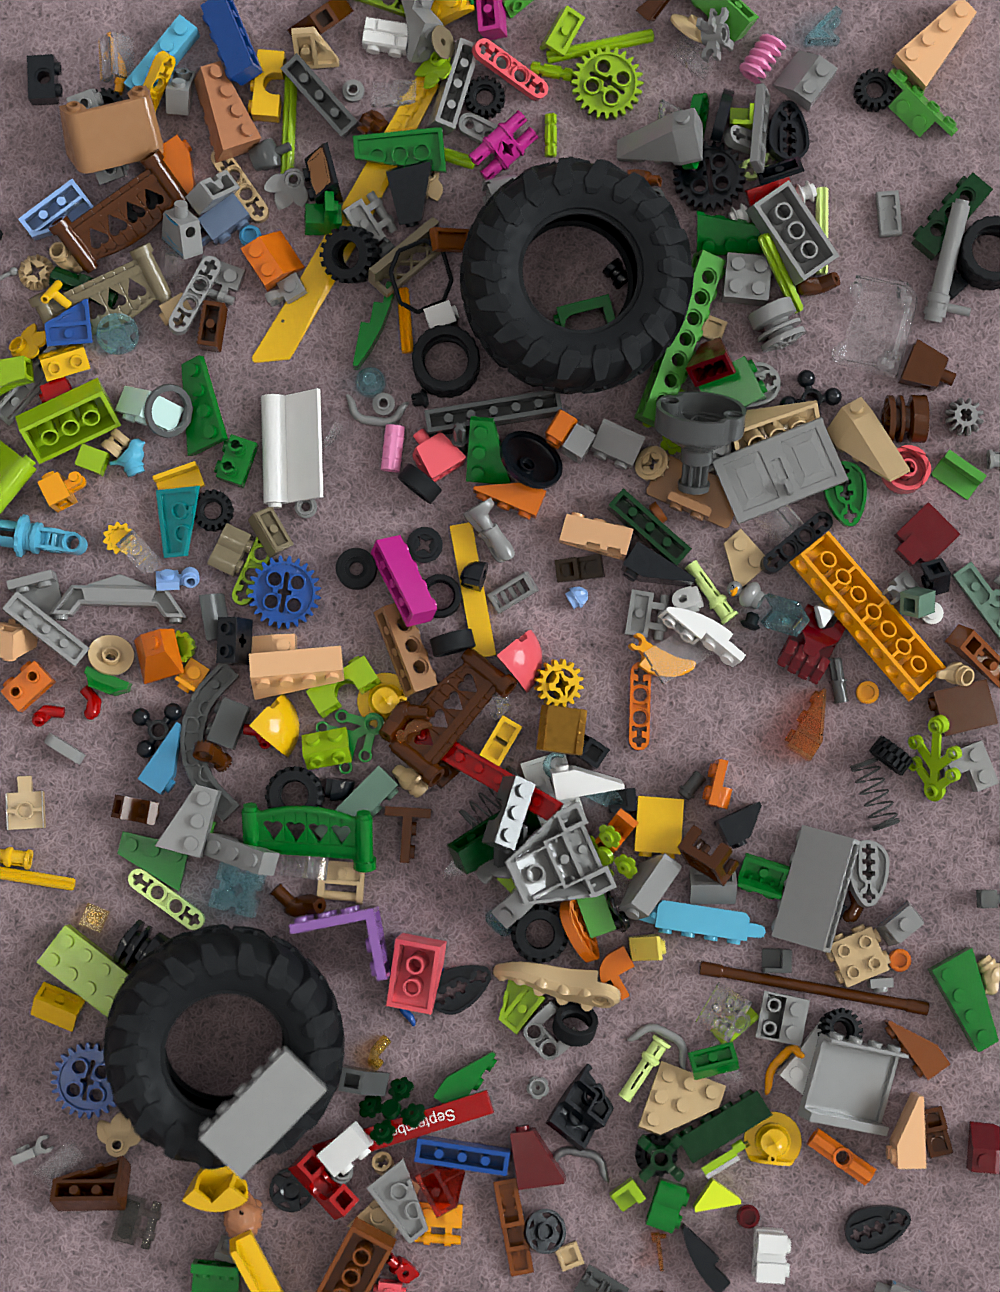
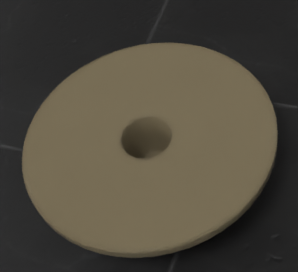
M435 26L431 34L433 48L438 56L443 59H449L454 53L453 37L445 26Z

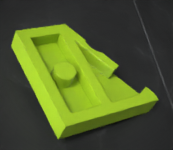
M508 980L499 1020L518 1035L546 998L543 995H535L532 987L517 985L514 981Z

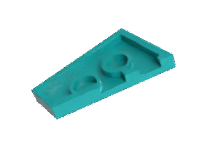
M200 486L156 490L164 558L188 556Z

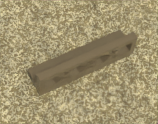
M434 217L430 218L369 268L368 282L386 298L394 293L393 286L387 289L380 282L383 279H390L389 268L396 251L423 238L431 241L429 229L439 227V222ZM426 243L401 252L393 270L398 289L438 257L441 252L432 251V247H428ZM416 252L426 253V258L423 260H413V255ZM400 265L410 266V271L406 274L397 273V268Z

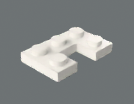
M552 753L521 763L520 765L526 780L535 783L536 788L555 798L549 780L551 778L550 769L555 768L557 764L568 763L565 754ZM579 797L558 800L564 804L562 809L576 802H579L582 807ZM538 816L541 826L544 825L547 821Z

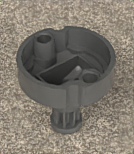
M698 391L678 392L677 395H665L658 399L654 427L659 434L681 447L680 460L683 465L682 476L678 480V490L691 495H701L709 491L710 483L707 479L709 465L712 463L713 450L735 442L744 435L746 408L742 403L724 395Z

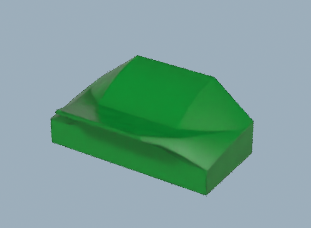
M86 666L84 671L89 687L109 695L119 696L128 693L132 687V683L111 675L102 674L89 666Z

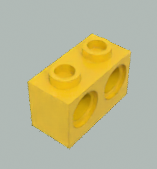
M73 344L38 355L47 382L91 369L82 344Z
M502 715L479 755L500 766L522 726Z

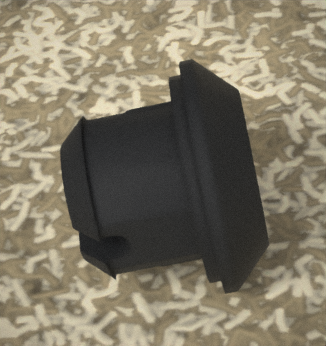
M421 389V392L411 395L412 400H414L412 401L413 406L423 405V407L427 408L429 405L427 391Z
M749 612L745 620L740 621L744 628L753 631L760 629L759 625H757L760 617L756 613Z

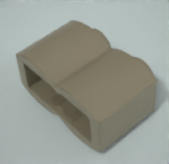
M227 523L207 564L233 577L236 573L240 574L245 564L242 559L245 553H250L254 541H252L253 536Z

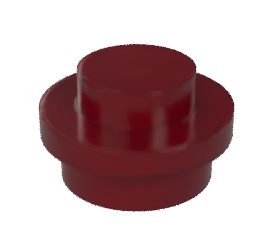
M746 1204L738 1209L736 1218L740 1226L750 1229L758 1224L760 1214L756 1207Z

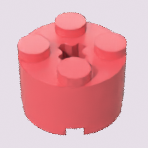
M904 445L898 447L897 450L910 468V472L891 482L882 478L883 483L891 491L898 494L915 492L926 483L931 473V464L925 452L919 447Z

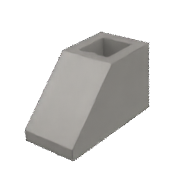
M187 68L173 70L166 86V114L189 115L192 108L196 71H190Z

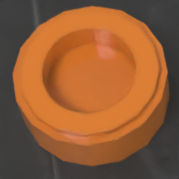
M894 949L888 955L891 962L888 965L894 971L903 972L911 965V956L904 949Z

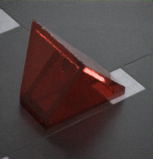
M434 1165L415 1176L436 1218L457 1208L465 1170Z

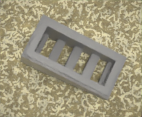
M526 571L487 594L497 613L500 614L538 592L539 589L529 572ZM522 579L525 580L527 586L530 589L527 592L524 589L522 583L520 582ZM514 584L517 585L522 594L519 597L512 586ZM505 589L509 590L514 599L511 602L504 591ZM498 593H500L506 605H501L496 596Z

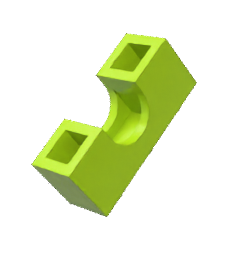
M365 656L354 657L348 662L349 665L343 668L344 681L306 690L307 695L322 718L327 717L342 707L338 700V691L343 685H355L360 693L364 694L381 683Z

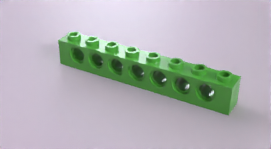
M705 250L694 253L691 260L694 273L693 290L687 310V315L692 318V324L688 323L686 315L684 323L670 347H667L662 357L654 363L634 419L654 427L657 398L665 395H677L681 384L685 382L688 376L685 368L695 354L694 348L696 343L702 337L703 330L701 329L703 323L710 315L709 307L711 301L715 299L718 293L716 287L724 276L726 260ZM702 274L707 277V283L702 280ZM695 294L700 299L699 304L694 299ZM680 335H681V336L684 338V340H685V344H684V345H682V344L680 343V340H679ZM673 356L677 359V366L672 363ZM665 377L670 381L669 387L665 385Z

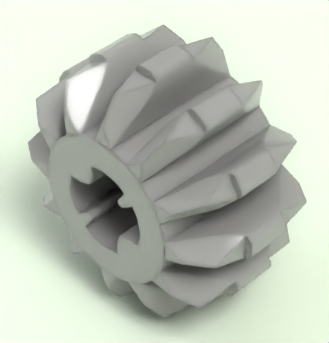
M959 398L957 404L955 402L950 403V409L945 411V414L949 416L945 423L953 424L949 428L951 432L955 428L958 429L957 436L962 435L963 430L966 436H970L971 430L977 432L979 430L978 425H981L984 421L982 418H979V416L984 414L983 410L977 411L976 408L979 407V403H975L972 406L971 398H968L966 402ZM966 413L968 417L963 421L960 417Z

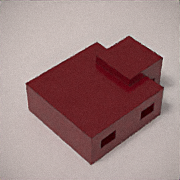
M928 502L894 534L902 543L894 552L911 567L917 561L924 563L935 560L960 533Z

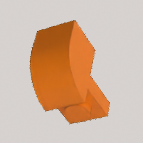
M621 808L607 825V827L609 825L613 826L615 831L621 835L619 846L617 848H609L613 854L639 823ZM598 836L595 839V843L598 845V848L600 846H605Z
M623 945L605 955L599 966L601 983L611 980L612 984L610 985L620 990L621 1000L630 995L619 975L635 967Z

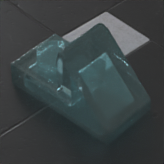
M836 5L805 37L803 44L806 47L838 46L840 38L833 31L841 23L840 17L843 11Z

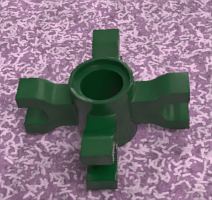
M643 1133L637 1140V1143L650 1154L651 1161L638 1173V1177L646 1183L657 1170H667L676 1181L680 1182L684 1178L685 1172L672 1161L671 1155L684 1143V1139L676 1133L665 1146H656ZM657 1153H665L668 1156L667 1160L664 1163L656 1162L654 1157Z

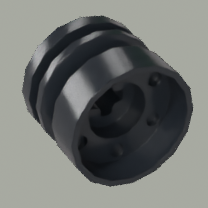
M139 919L126 931L120 940L113 961L120 963L125 958L124 968H128L133 962L138 964L149 952L154 951V949L170 938L159 932L151 939L150 935L153 927L149 925L142 932L145 922Z

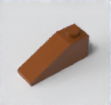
M958 624L945 642L962 659L1000 688V656L975 630Z

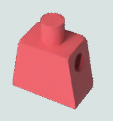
M423 428L413 435L419 444L414 449L413 459L418 469L434 482L458 469L467 458L442 432L430 437Z

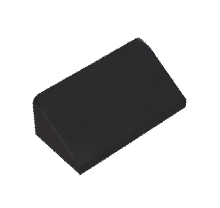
M796 156L764 167L763 173H757L759 184L762 186L804 172L800 157Z

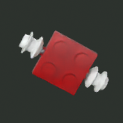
M786 177L745 190L749 207L790 180V178ZM805 181V186L803 187L796 184L795 190L805 203L807 199L814 202V197L817 196L814 184H810L808 181ZM740 204V209L738 210L731 207V212L728 213L729 219H743L749 223L751 220L745 211L748 208L744 204Z

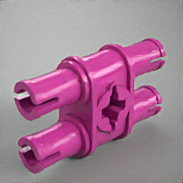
M519 110L505 123H499L498 127L487 137L484 136L482 143L468 154V157L471 158L470 160L476 166L491 153L494 155V159L480 171L485 180L494 178L502 170H508L509 166L517 158L524 155L525 149L539 138L531 127H528L516 140L513 138V133L527 122V119L524 118L525 116Z

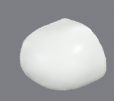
M697 586L679 589L672 596V603L676 608L698 612L700 611L699 608L704 607Z

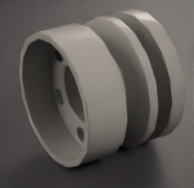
M784 297L768 303L747 317L753 331H765L757 338L758 342H765L761 346L764 353L785 348L796 342L798 338L806 333L804 326L797 327L802 322L800 318L789 319L797 311L791 297Z

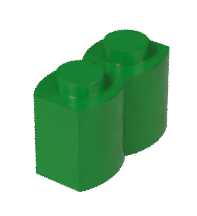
M660 1177L645 1220L646 1225L672 1234L674 1229H679L682 1221V1215H679L682 1206L686 1207L690 1193H687V1187Z

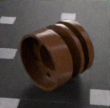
M887 395L882 409L881 425L892 442L895 437L896 442L901 443L906 433L910 443H925L928 437L930 421L928 397L926 395H910L908 403L905 405L902 395L897 396L896 402L893 395Z

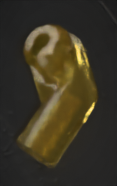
M385 1035L378 1039L371 1047L367 1062L369 1067L372 1066L374 1070H378L383 1065L384 1061L379 1056L391 1043L390 1039Z

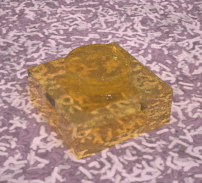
M88 903L79 924L101 933L110 911Z

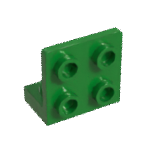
M195 1259L192 1262L190 1272L193 1273L191 1292H239L240 1271L237 1265L225 1261Z

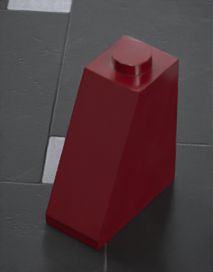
M720 337L700 344L685 368L695 387L735 374L736 372L731 357Z
M529 1125L516 1126L515 1130L510 1133L518 1190L565 1184L566 1175L554 1159L536 1128H529Z

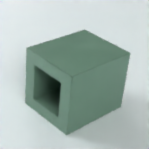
M916 586L900 592V614L921 618L935 613L936 591Z

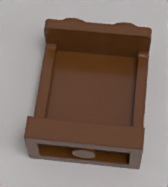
M987 679L972 682L969 686H955L930 693V698H928L930 711H934L935 716L944 715L949 721V729L942 733V737L998 724Z

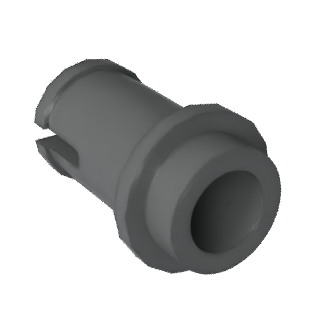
M694 771L688 781L679 787L678 793L689 801L695 797V792L706 781V778L699 772Z

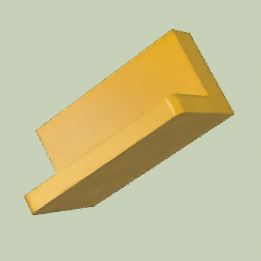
M195 461L152 476L158 490L191 486L205 487L199 466Z
M43 982L34 997L31 1015L72 1032L75 1028L77 1017L86 1001L78 995Z

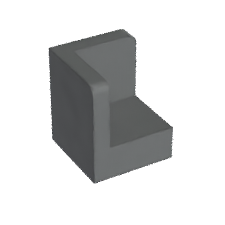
M763 948L761 972L792 973V950Z

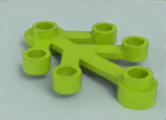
M937 715L929 720L928 729L932 733L931 753L925 746L922 736L916 734L908 739L909 747L913 750H918L930 769V775L923 767V761L919 756L911 757L913 762L908 768L918 773L924 783L926 797L933 802L941 800L946 793V787L961 778L959 769L953 767L946 770L945 776L939 780L940 771L952 761L962 757V750L956 745L948 748L946 754L941 757L942 733L949 729V721L944 715Z

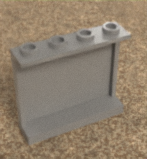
M830 1031L829 1035L820 1033L798 1115L810 1122L887 1136L889 1127L882 1124L883 1115L899 1057L908 1059L909 1055L901 1052V1047L893 1044H887V1047H884L880 1042L868 1040V1043H865L863 1039L849 1035V1039L843 1038L844 1035Z

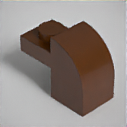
M115 794L111 817L155 825V821L159 816V803Z

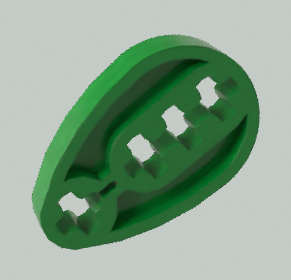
M841 461L844 470L848 471L846 475L850 482L846 486V490L851 492L852 495L848 497V500H845V497H841L840 494L844 490L841 485L824 490L823 494L833 516L842 526L851 528L859 522L865 508L867 497L866 477L862 469L856 464ZM847 510L850 511L851 515L855 514L852 523H849L848 519H844Z

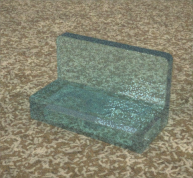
M769 593L765 596L772 609L761 621L764 627L797 637L810 622L801 604L798 601Z

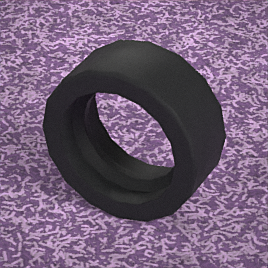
M410 463L398 476V479L406 487L429 504L442 491L430 477Z
M435 574L425 580L428 589L436 583H444L453 591L452 603L445 609H437L433 617L446 618L453 615L461 603V590L458 583L452 577L445 574Z
M472 629L456 630L430 639L434 657L456 654L476 646Z
M568 1002L565 1005H561L556 1011L552 1024L553 1033L558 1040L572 1047L588 1045L595 1036L598 1016L593 1009L584 1011L580 1003ZM569 1017L580 1019L586 1023L588 1029L583 1031L572 1030L564 1025L562 1020Z

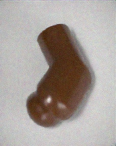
M848 891L851 906L844 912L842 917L845 922H855L859 919L864 908L858 905L851 891Z

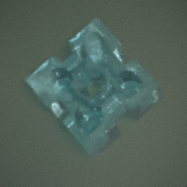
M220 861L215 878L221 880L219 888L212 889L208 906L224 911L229 910L230 906L235 907V914L255 918L260 899H256L255 896L257 891H263L267 875H257L249 871L244 873L240 871V868ZM240 883L243 893H239L237 896L235 895L236 891H233V886H238Z

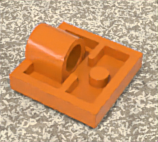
M717 759L715 763L710 764L707 777H711L710 785L705 786L702 799L706 800L705 805L728 810L733 789L723 787L728 765L727 760Z

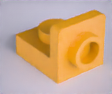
M191 657L184 667V673L179 674L174 679L179 682L177 687L186 693H189L190 690L195 692L211 670Z

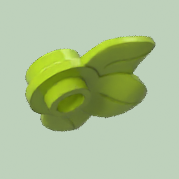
M434 51L430 59L424 61L414 75L425 77L423 86L425 89L432 88L440 79H446L450 74L452 68L450 64L451 58L443 59Z

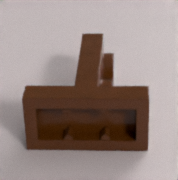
M385 806V816L403 817L400 863H410V859L415 858V845H411L412 836H416L417 822H413V817L431 818L432 809Z

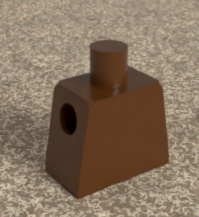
M917 339L913 344L898 383L934 391L938 387L939 382L952 386L956 373L945 369L949 359L947 356Z

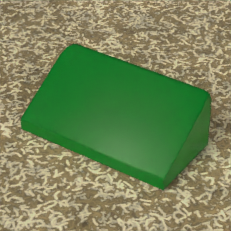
M733 1041L687 1053L694 1080L739 1069V1061Z

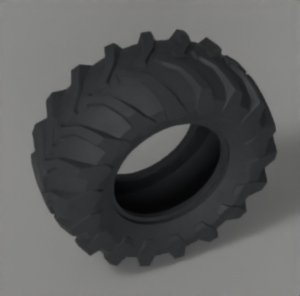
M572 157L561 158L558 163L551 165L548 162L535 165L524 170L517 178H511L489 198L485 206H482L478 212L474 223L469 229L462 251L463 262L460 263V291L466 317L475 337L480 340L479 342L488 355L499 367L508 368L507 371L520 381L532 387L543 386L544 390L560 394L579 392L590 394L605 391L620 384L623 385L648 370L662 357L667 347L671 346L679 333L687 315L694 281L689 239L685 230L681 229L671 203L664 196L660 197L643 176L635 172L628 175V172L602 159H597L595 163H590L589 160ZM577 226L597 232L616 248L624 262L628 278L626 300L616 319L598 328L575 330L551 322L536 309L524 285L523 261L527 247L538 236L558 227Z
M225 924L207 926L193 930L192 933L183 932L158 946L154 951L149 952L136 964L118 990L107 1017L108 1023L104 1032L103 1055L107 1081L110 1083L113 1098L118 1109L126 1120H131L134 1132L155 1147L160 1146L164 1148V1155L177 1161L193 1163L197 1161L201 1168L208 1170L227 1167V1165L199 1140V1127L206 1119L209 1118L211 1120L217 1114V1108L224 1101L229 1102L235 1095H212L198 1091L185 1083L171 1066L166 1052L167 1039L176 1020L191 1005L204 998L220 994L240 995L260 1003L270 1011L281 1027V1048L285 1045L326 1085L327 1091L255 1165L274 1153L280 1155L288 1151L300 1140L307 1130L313 1129L318 1124L333 1094L337 1090L343 1068L344 1029L340 1010H338L335 995L330 989L327 980L309 958H305L295 946L275 935L270 937L264 930L252 927L233 926L230 929Z

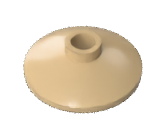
M672 14L670 20L680 32L702 43L701 30L696 27L697 16L690 15V17L680 14Z
M105 635L95 639L88 650V659L92 667L105 675L124 673L131 667L134 660V651L129 642L115 635Z

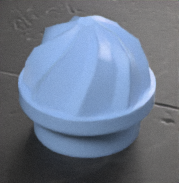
M582 587L569 588L570 591L565 593L572 608H582L588 600L587 590Z

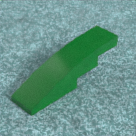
M389 281L386 282V288L388 289L392 286V283ZM395 293L388 298L384 296L383 303L374 301L370 323H360L353 361L354 370L361 368L382 334L392 308Z

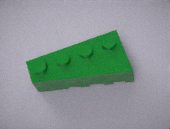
M965 947L928 968L930 975L973 1050L981 1052L999 1042L973 948Z

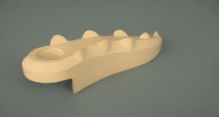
M507 962L497 964L493 968V974L499 981L512 980L517 985H527L533 988L535 995L542 996L548 994L555 997L560 1005H565L568 1002L580 1003L584 1011H590L594 1006L610 1008L618 1004L621 997L620 990L616 987L598 982V970L569 969L533 962Z

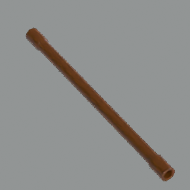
M701 961L699 975L728 978L855 1001L925 1016L929 1012V1002L886 996L732 968Z

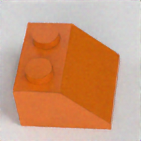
M281 230L259 236L240 248L267 292L276 287V283L305 268Z

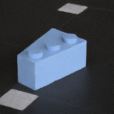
M71 179L18 218V220L36 241L53 235L48 227L61 216L67 215L72 222L94 206L75 181Z

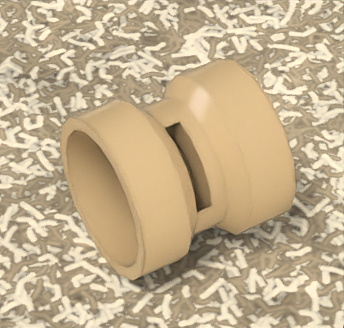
M115 428L110 432L111 436L100 445L118 459L122 455V450L128 447L131 440Z

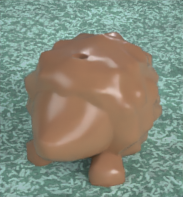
M249 1191L248 1200L244 1204L224 1213L223 1224L230 1238L250 1229L255 1236L261 1228L263 1220L262 1203L260 1200L254 1199Z

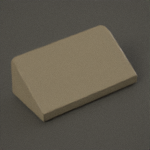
M267 507L253 513L248 519L269 558L294 545L273 507Z

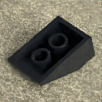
M640 542L636 543L621 568L624 572L623 576L632 582L638 580L639 582L688 587L696 579Z

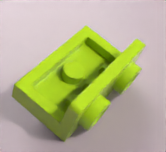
M346 727L301 735L302 755L308 770L352 762Z

